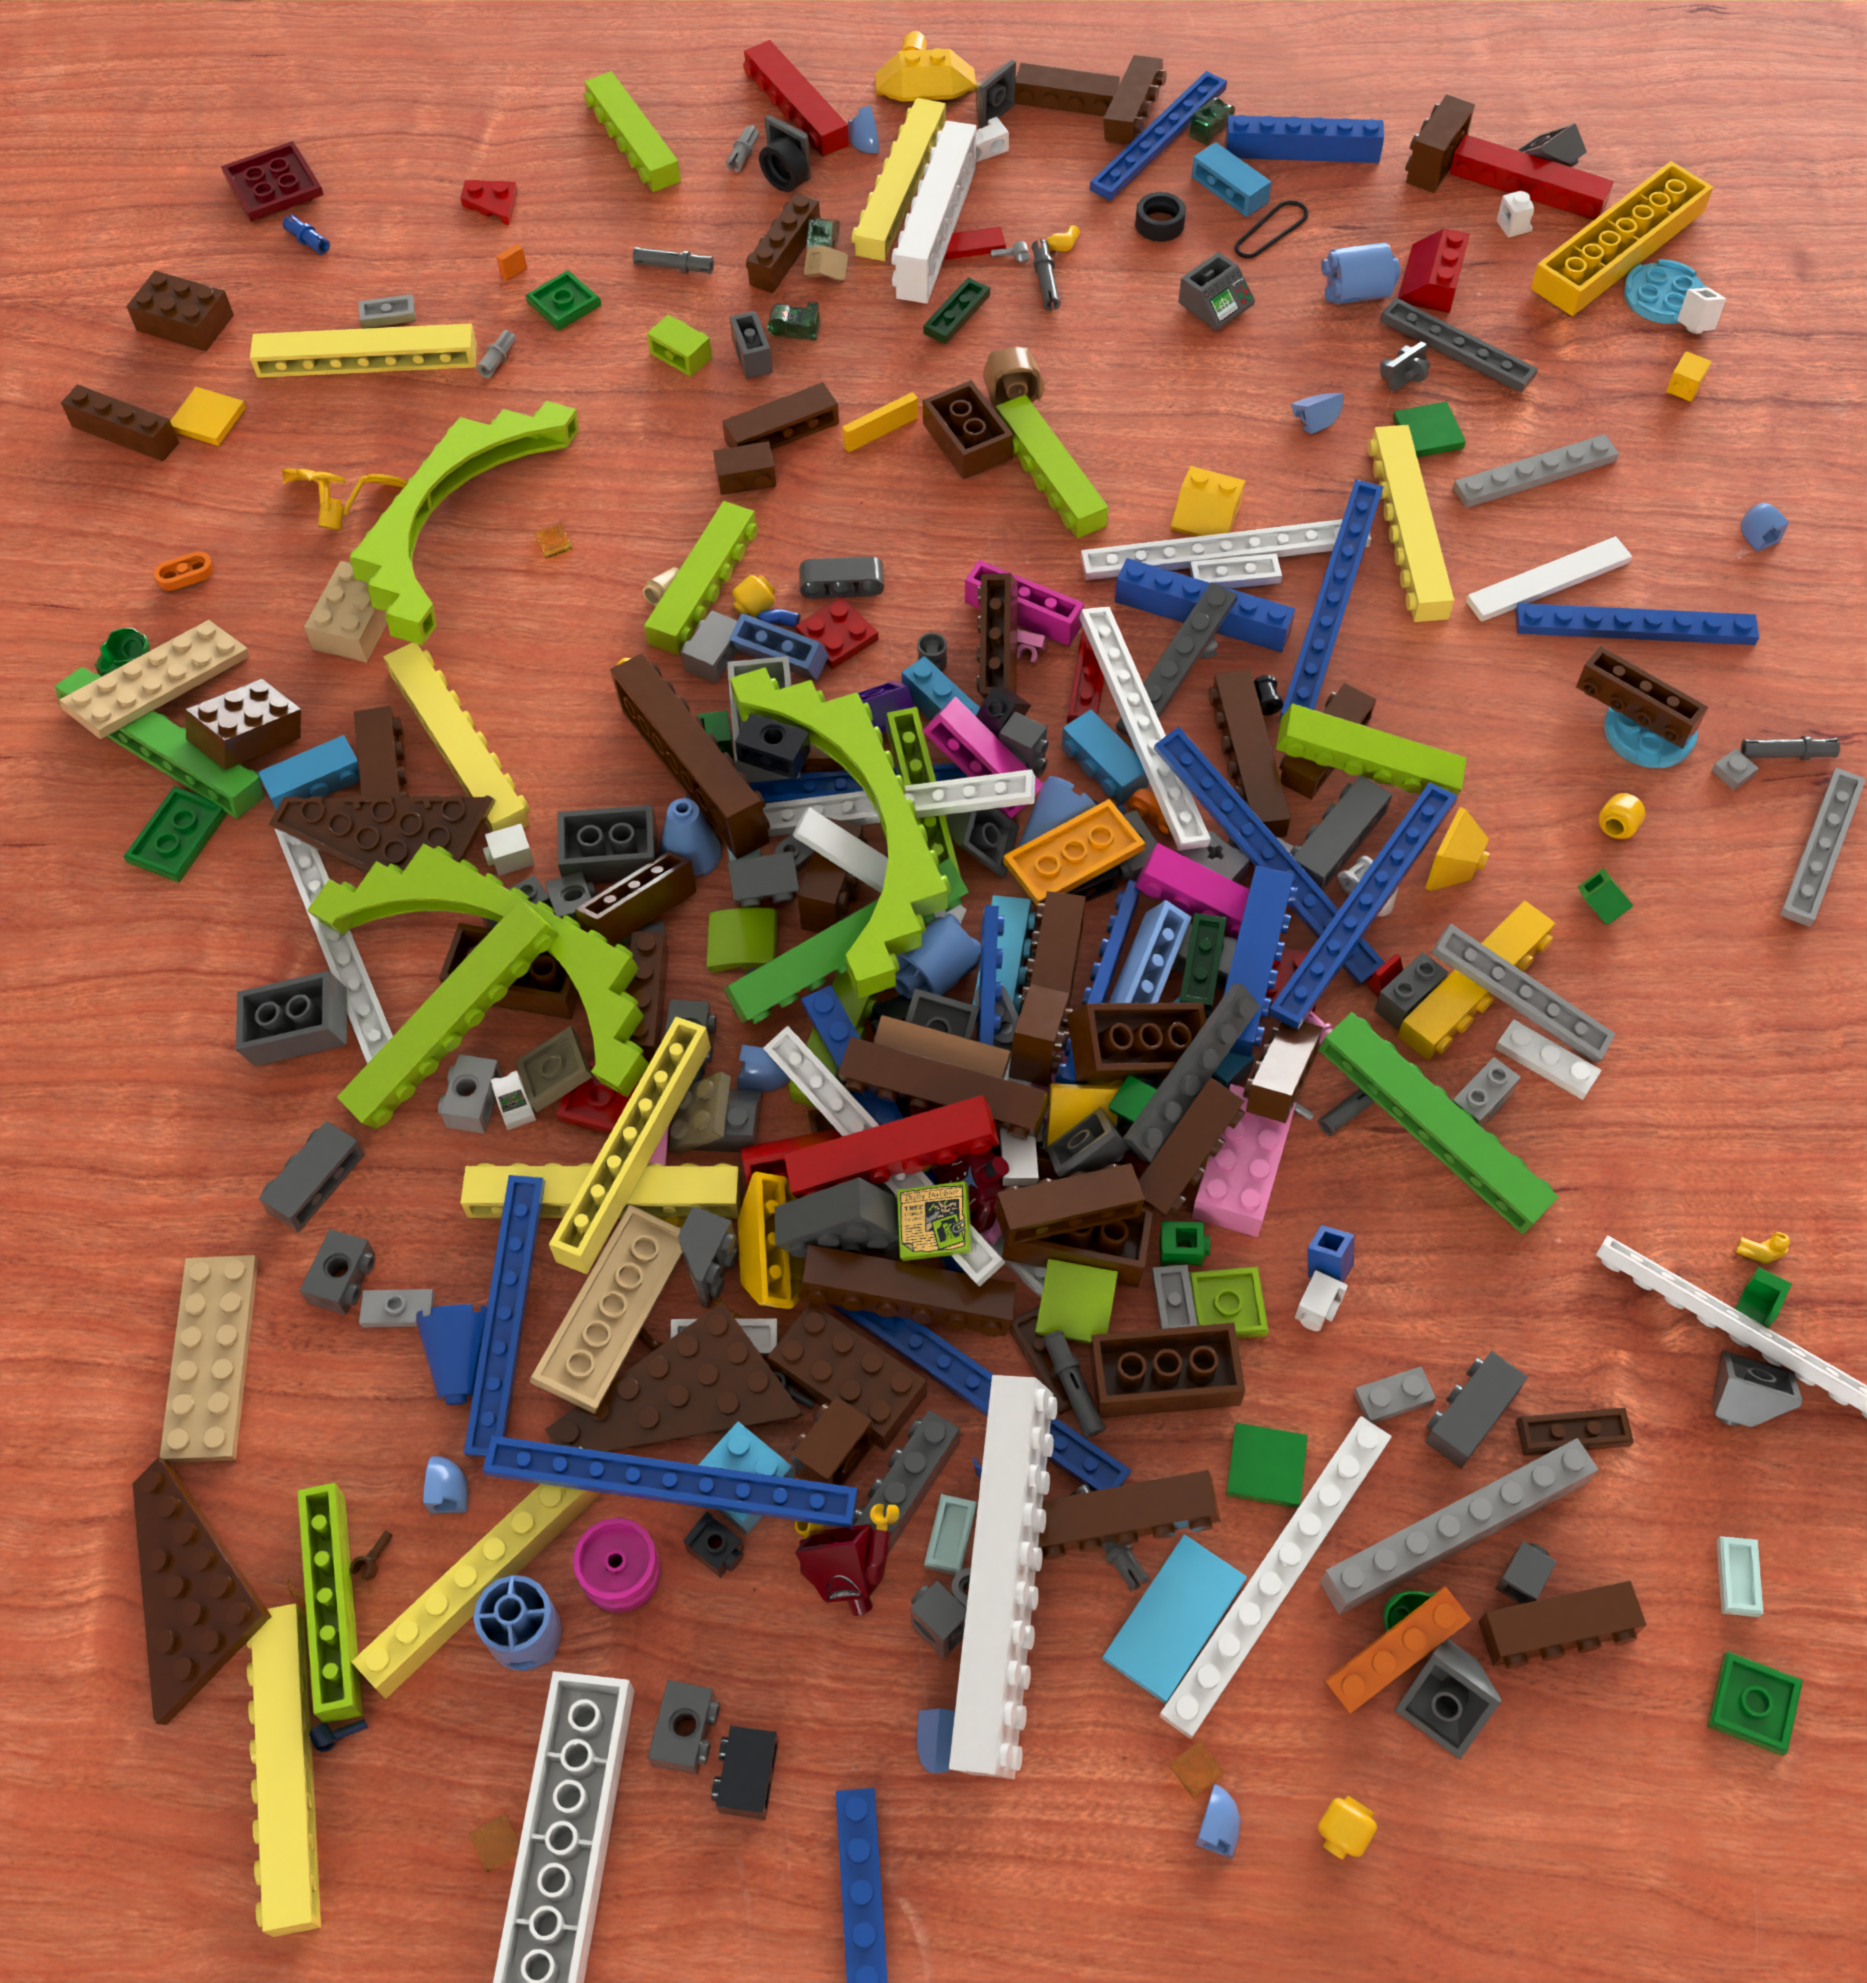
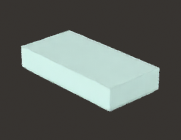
M941 1494L925 1558V1569L956 1575L962 1570L977 1502Z
M1720 1536L1716 1542L1721 1614L1761 1617L1763 1615L1758 1540Z

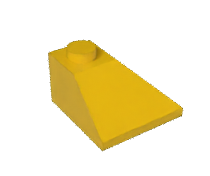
M1459 807L1435 856L1425 886L1426 890L1433 891L1472 880L1476 870L1480 869L1483 871L1490 853L1485 850L1489 838L1469 812L1462 807Z

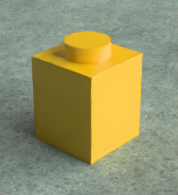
M1686 351L1672 374L1666 392L1692 402L1705 381L1712 361Z

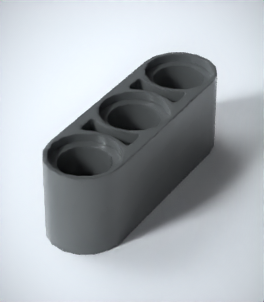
M876 557L805 560L799 566L800 593L804 597L811 599L877 596L884 590L883 562Z

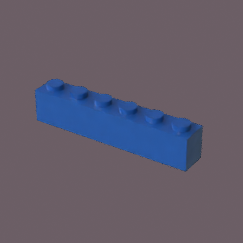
M1228 115L1225 149L1242 159L1379 163L1384 142L1383 120Z
M1126 558L1117 577L1115 602L1184 623L1210 583ZM1223 587L1237 594L1238 600L1216 633L1282 653L1292 629L1296 608Z
M1257 865L1255 867L1224 996L1233 983L1243 984L1260 1005V1008L1229 1051L1230 1053L1251 1057L1253 1045L1259 1047L1261 1045L1265 1027L1258 1026L1260 1017L1267 1018L1271 998H1267L1265 995L1267 988L1274 990L1278 970L1272 969L1274 960L1279 962L1281 960L1285 942L1278 940L1280 933L1287 934L1291 915L1285 914L1286 906L1293 907L1298 889L1291 886L1294 877L1292 873Z

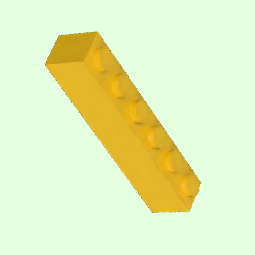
M1524 900L1481 944L1524 972L1533 962V955L1537 951L1543 953L1554 940L1551 934L1556 923ZM1455 969L1403 1020L1397 1037L1429 1061L1437 1052L1443 1054L1453 1042L1451 1037L1457 1031L1462 1034L1468 1029L1474 1020L1472 1016L1477 1011L1483 1013L1488 1009L1494 1000L1493 994Z

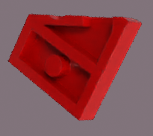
M465 180L460 197L462 206L470 210H477L480 214L487 217L493 214L500 217L503 224L510 225L517 195L516 182Z

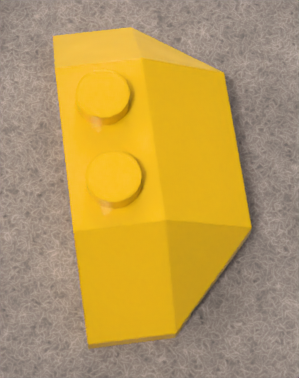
M936 48L933 50L899 51L875 73L876 95H885L888 98L902 102L915 101L916 98L926 100L954 99L966 94L968 91H974L976 87L974 68L950 49Z
M761 1172L752 1174L737 1218L740 1284L758 1305L791 1309L800 1300L798 1298V1291L804 1259L792 1256L790 1252L775 1246V1207L797 1198L791 1193L790 1184L786 1177Z

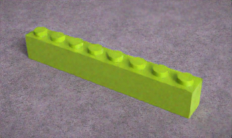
M519 900L337 1098L362 1124L376 1130L380 1126L385 1125L390 1121L393 1112L399 1105L414 1095L416 1087L424 1078L433 1074L437 1070L439 1062L460 1045L462 1037L483 1020L486 1011L506 995L511 984L517 978L527 973L530 964L536 957L551 947L553 939L559 933L534 909L522 900Z

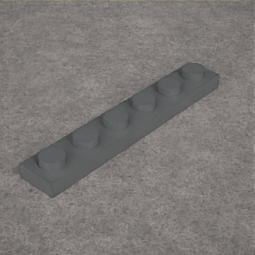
M1395 298L1381 314L1380 322L1420 342L1427 343L1428 346L1521 393L1536 377L1538 368L1398 298Z
M1211 582L1143 683L1158 719L1237 602V594ZM1121 717L1116 724V729L1129 736Z
M1233 983L1123 1137V1140L1142 1161L1151 1162L1259 1010L1260 1005L1243 984Z

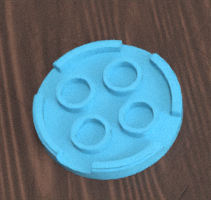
M1658 259L1657 263L1635 266L1626 278L1623 293L1629 307L1638 315L1658 323L1676 324L1680 323L1677 319L1687 290L1707 288V286L1703 285L1696 276L1697 272L1689 266L1673 260Z
M1610 707L1604 721V732L1611 747L1629 762L1648 768H1665L1682 762L1694 749L1698 737L1697 730L1682 749Z

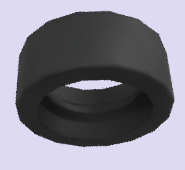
M783 137L775 138L759 153V163L764 176L771 185L780 191L791 192L808 177L807 161L801 150L789 139ZM778 157L784 162L789 172L781 165Z
M1154 192L1142 197L1137 204L1135 227L1138 233L1146 239L1158 242H1165L1178 237L1184 230L1185 204L1179 197L1168 192ZM1159 212L1169 214L1174 218L1167 221H1156L1149 218L1148 215Z

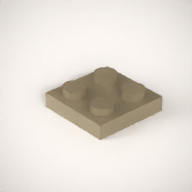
M571 1026L516 1060L529 1104L537 1112L593 1077L578 1033Z
M718 1072L690 1085L673 1116V1123L670 1129V1151L682 1154L724 1137L731 1076Z

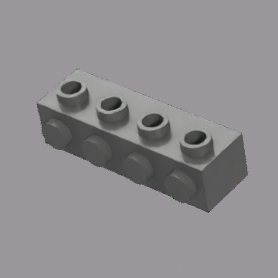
M1362 775L1359 776L1353 785L1348 783L1340 794L1339 802L1336 805L1333 803L1329 805L1320 825L1314 824L1305 837V843L1302 846L1296 845L1290 853L1322 891L1388 811L1392 793Z
M928 1410L923 1420L917 1418L914 1421L907 1435L910 1438L904 1449L899 1447L893 1453L888 1463V1467L891 1469L884 1479L879 1477L874 1482L868 1494V1497L871 1499L864 1510L858 1508L854 1513L852 1526L871 1524L874 1530L877 1524L872 1522L870 1518V1511L873 1506L884 1504L883 1516L885 1518L887 1506L897 1505L900 1513L899 1519L896 1523L888 1525L887 1531L891 1533L888 1554L960 1443V1428Z

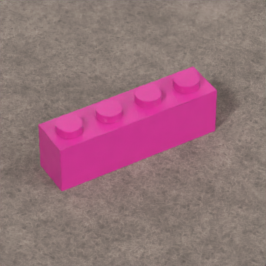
M978 560L965 579V603L981 609V604L978 602V587L981 586V574L1010 572ZM1012 574L1018 582L1017 625L1070 646L1082 628L1079 616L1081 610L1084 609V603Z
M956 696L923 729V732L968 777L1029 770ZM1036 776L1035 795L1043 785ZM1026 805L1002 807L1000 809L1011 819Z
M1157 843L1148 855L1135 887L1151 898H1157L1163 902L1167 900L1193 917L1194 913L1227 918L1224 933L1238 939L1250 889Z

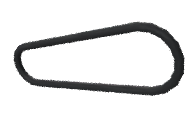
M1291 200L1278 204L1237 241L1234 248L1236 253L1244 258L1257 256L1302 224L1308 218L1307 208L1302 203ZM1296 205L1303 209L1304 217L1256 252L1246 254L1239 250V245L1281 207Z

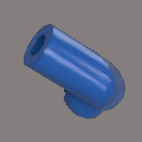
M778 608L761 611L756 618L770 624L774 622L796 628L795 626L800 621V614Z

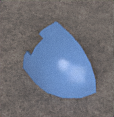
M871 106L859 109V114L852 121L849 119V141L859 151L869 154L879 153L874 116Z
M1343 393L1320 394L1291 403L1294 416H1300L1306 425L1302 429L1313 434L1332 425L1340 415L1343 406Z
M1763 502L1753 506L1745 514L1741 522V532L1749 544L1758 552L1780 542L1789 521L1774 506Z
M742 1044L739 1061H743L740 1076H737V1089L770 1092L783 1087L791 1080L762 1047Z
M431 1456L426 1468L423 1504L430 1514L467 1513V1478L457 1464L442 1456Z
M941 1708L919 1710L917 1752L920 1763L926 1771L932 1773L950 1771L949 1763L955 1711Z
M1213 1784L1195 1845L1233 1859L1240 1836L1241 1819L1236 1802L1219 1785Z

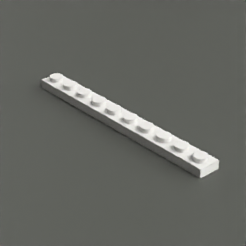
M1343 519L1081 550V562L1085 580L1118 577L1126 558L1166 570L1190 568L1191 561L1277 553V557L1328 552L1333 551ZM1370 532L1365 547H1370Z
M1110 607L1082 609L1079 619L1178 851L1208 847L1211 838L1191 792L1154 750V745L1166 735Z
M1031 769L906 785L904 796L906 800L911 799L913 801L917 818L1034 804L1035 775ZM864 791L767 803L766 807L763 808V813L770 823V828L767 829L769 836L793 834L804 811L809 807L824 817L858 825L880 823L879 816Z
M275 829L305 908L308 910L329 880L328 874L317 849ZM307 911L331 973L347 987V1014L368 1064L393 1037L350 929L343 936L320 923Z
M789 1026L784 1028L763 1048L842 1136L880 1126ZM922 1171L915 1174L901 1173L891 1176L889 1181L885 1182L896 1196L897 1190L934 1185ZM970 1224L972 1253L951 1256L980 1287L1006 1262Z
M1607 1235L1596 1254L1607 1268L1616 1272L1622 1270L1632 1276V1280L1641 1288L1646 1290L1654 1289L1665 1296L1664 1299L1672 1306L1679 1309L1687 1308L1697 1314V1319L1711 1328H1716L1717 1326L1729 1333V1337L1743 1347L1752 1346L1762 1352V1357L1771 1364L1788 1367L1795 1372V1376L1802 1382L1811 1386L1817 1384L1829 1391L1828 1395L1833 1400L1842 1405H1853L1861 1410L1862 1415L1867 1419V1386Z
M1360 1416L1161 1711L1160 1718L1189 1739L1193 1738L1389 1443L1391 1435Z

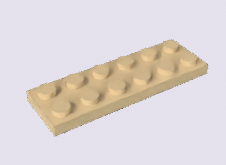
M207 620L59 699L61 709L99 739H102L249 658L248 648L216 624Z
M632 1205L628 1206L533 1372L530 1383L593 1414L597 1412L682 1256L678 1239L681 1231L680 1228Z
M255 1255L185 1259L160 1449V1458L168 1460L169 1463L236 1461L259 1262Z

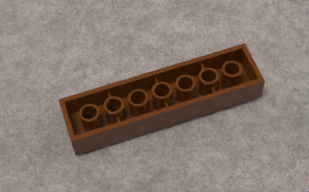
M641 653L611 668V675L623 714L689 799L698 805L710 826L738 860L770 843L767 831L770 828V823L763 813V808L766 807L761 793L750 788V783L744 772H738L730 755L727 752H721L712 733L708 735L705 732L704 725L697 715L692 716L685 699L676 696L675 689L668 679L663 680L656 663H650Z

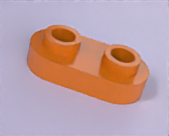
M196 551L160 563L154 569L153 575L161 589L172 591L206 580L213 574L214 565L207 553Z
M1137 789L1128 800L1130 811L1136 810L1142 819L1157 827L1164 835H1172L1155 794L1146 789Z

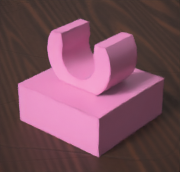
M1017 629V645H1019L1017 647V659L1021 660L1022 653L1025 650H1030L1032 652L1030 662L1035 664L1039 658L1037 650L1043 652L1046 650L1047 638L1043 635Z

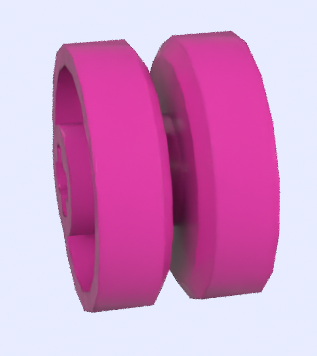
M620 1517L604 1519L589 1527L577 1542L573 1554L574 1573L588 1600L599 1609L616 1614L630 1612L647 1603L656 1592L661 1578L660 1558L647 1530L635 1521Z

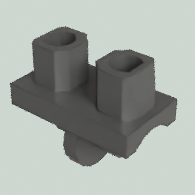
M1420 342L1414 347L1406 345L1399 350L1398 358L1395 360L1385 359L1380 363V375L1382 378L1388 379L1390 390L1397 391L1411 380L1421 382L1427 378L1428 369L1430 368V363L1426 358L1427 343Z

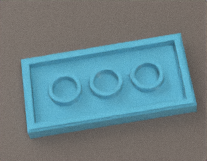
M1184 1534L1103 1655L1102 1660L1166 1704L1245 1583L1247 1576Z

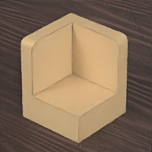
M826 246L807 248L804 275L809 277L827 276L843 281L846 275L848 254Z

